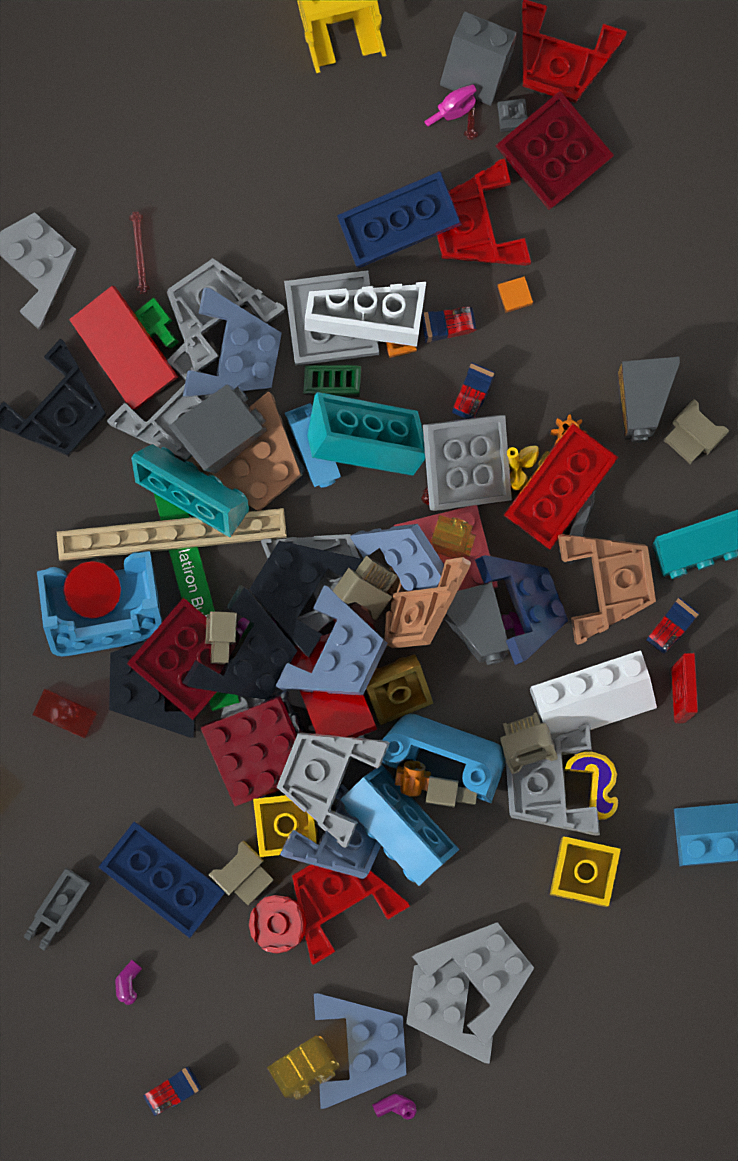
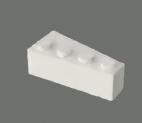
M416 282V285L402 286V284H392L390 287L381 288L368 286L357 290H347L345 288L310 291L305 314V330L417 346L426 282Z

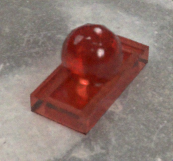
M44 689L32 715L86 739L97 712Z

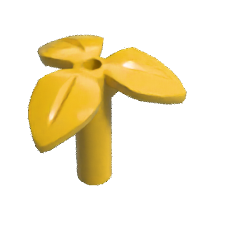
M538 446L525 447L519 453L514 447L507 450L509 469L512 470L510 473V484L513 489L520 490L526 485L528 476L521 468L533 467L539 454Z

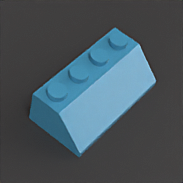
M383 765L364 776L340 799L344 803L345 810L364 825L365 832L384 847L385 854L390 859L396 860L403 868L405 876L410 881L416 882L418 886L459 850L411 796L401 793L400 786L395 785V778Z
M738 803L674 809L679 867L738 862Z

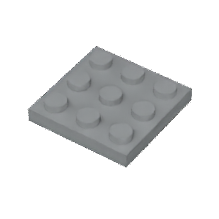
M368 270L284 281L295 366L379 355L378 341L305 330V314L310 291L345 288L347 290L362 289V287L370 286Z
M505 415L423 425L430 510L437 511L512 500Z

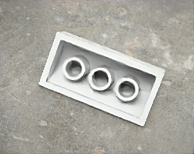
M641 650L531 686L530 688L541 724H547L553 740L561 734H568L579 729L584 724H589L592 730L657 708L651 679Z

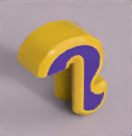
M582 752L570 758L566 762L564 771L592 773L589 807H597L598 820L610 818L616 812L618 806L617 797H608V793L615 785L617 778L614 763L605 755L595 752Z

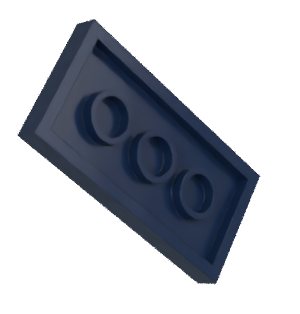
M440 171L337 215L354 262L358 268L462 225Z
M135 821L99 866L102 871L189 938L193 936L226 893Z

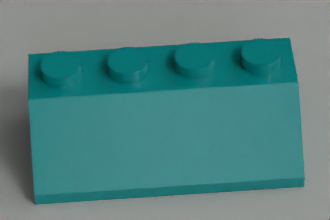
M316 393L307 435L312 458L407 475H414L426 459L424 434L418 411L325 393Z
M151 444L134 453L131 457L135 482L228 537L232 536L249 512L248 499L244 493L238 489H229L223 485L220 479L213 475H205L193 463L179 460L172 451L165 447L160 449Z
M738 510L657 536L652 544V548L662 576L670 575L671 579H675L688 574L686 569L697 566L698 570H702L715 565L713 560L724 557L725 561L738 558Z

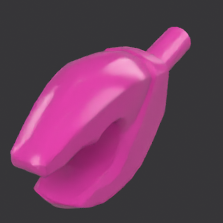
M473 84L465 86L448 94L443 102L438 105L440 111L425 120V124L429 127L443 117L449 121L469 112L476 102L473 95L476 92L475 86Z

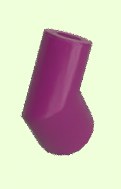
M133 960L127 964L115 980L116 997L126 1005L133 1004L137 999V993L133 990L132 981L142 970Z
M399 1094L390 1095L372 1104L378 1118L391 1111L403 1116L406 1120H410L416 1115L415 1103L411 1099Z

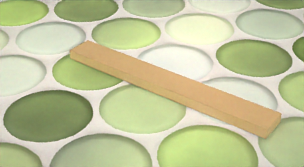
M284 508L248 512L231 537L226 536L196 517L57 532L60 561L287 538Z

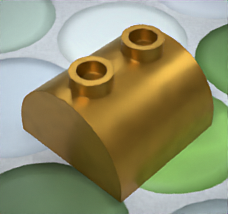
M415 654L399 658L395 662L381 668H376L366 688L380 725L434 704L421 665Z

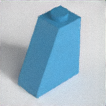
M309 403L285 412L289 427L314 487L318 485L320 487H327L336 482L335 479L341 477L336 462L312 458L307 435L313 408L312 404Z

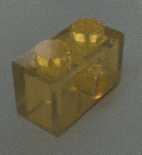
M439 515L430 543L438 554L453 559L462 558L464 554L470 556L476 535L471 534L473 526L469 525L468 522L455 517L451 519Z
M315 1035L267 1068L284 1097L291 1099L295 1097L298 1100L311 1091L309 1087L319 1081L322 1084L335 1076L334 1070L340 1066L324 1039Z

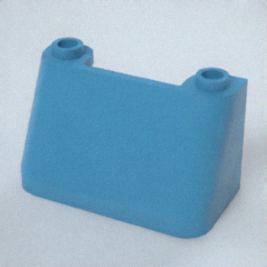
M150 551L132 553L124 560V569L114 571L119 578L121 586L119 602L105 616L92 619L76 614L65 602L63 586L68 575L66 571L58 567L37 571L43 628L50 650L54 655L62 657L147 641L163 622Z
M407 714L401 717L383 738V741L390 742L382 761L383 765L397 769L399 764L405 760L416 761L420 748L465 763L466 766L462 777L464 785L470 791L477 793L478 799L492 803L506 764L501 745L416 714Z

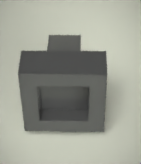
M525 99L497 103L500 132L513 131L528 118Z

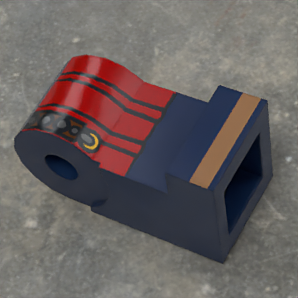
M472 307L424 312L421 316L426 343L469 334L477 330Z
M471 362L452 413L465 419L476 418L495 379V372Z
M679 597L646 641L665 655L695 621L699 613Z
M186 1067L143 1095L153 1115L157 1116L203 1089L191 1068Z

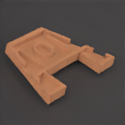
M267 392L250 406L251 410L256 408L266 419L263 425L268 431L215 474L204 471L193 456L187 460L196 465L199 471L205 475H213L220 479L223 485L229 489H238L244 493L248 499V505L257 511H261L303 475L291 442L284 429V423L277 410L275 399L270 392Z
M558 535L561 558L564 562L587 557L592 558L600 611L571 617L574 640L577 645L586 642L587 638L609 629V626L617 621L626 619L656 602L648 546L645 544L590 537Z
M463 557L447 559L437 588L407 591L401 585L399 577L396 578L392 588L390 587L388 590L392 598L391 612H386L384 640L388 643L387 646L400 648L429 645L470 568L471 562Z

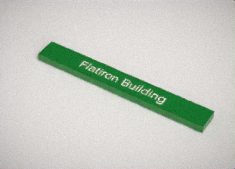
M154 493L161 521L190 518L189 513ZM198 547L169 550L181 598L186 599L206 617L210 612H215ZM216 692L209 702L211 710L216 711L239 703L238 695Z

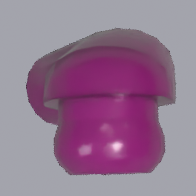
M509 612V614L501 616L505 630L513 628L516 636L525 634L517 613Z

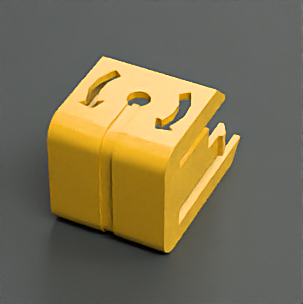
M297 0L305 30V40L308 43L316 73L320 72V66L336 63L326 25L353 19L363 56L381 52L382 57L387 56L380 33L382 17L377 0Z

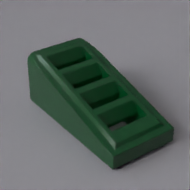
M305 366L303 394L316 395L319 392L335 396L360 397L361 366ZM313 373H318V387H312ZM324 374H329V387H323ZM335 374H341L340 387H335ZM346 375H352L351 387H346Z

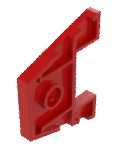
M523 0V87L551 96L561 91L568 101L576 103L624 41L627 31L603 24L595 50H591L539 33L548 6L530 0Z
M505 158L495 162V165L485 171L482 170L462 185L459 184L449 190L462 225L437 235L442 259L524 266L531 264L525 238L496 244L483 191L511 184Z
M310 864L292 875L297 901L305 913L307 922L305 938L310 961L313 965L336 952L322 930L321 924L372 894L387 920L410 907L406 900L372 871L362 879Z

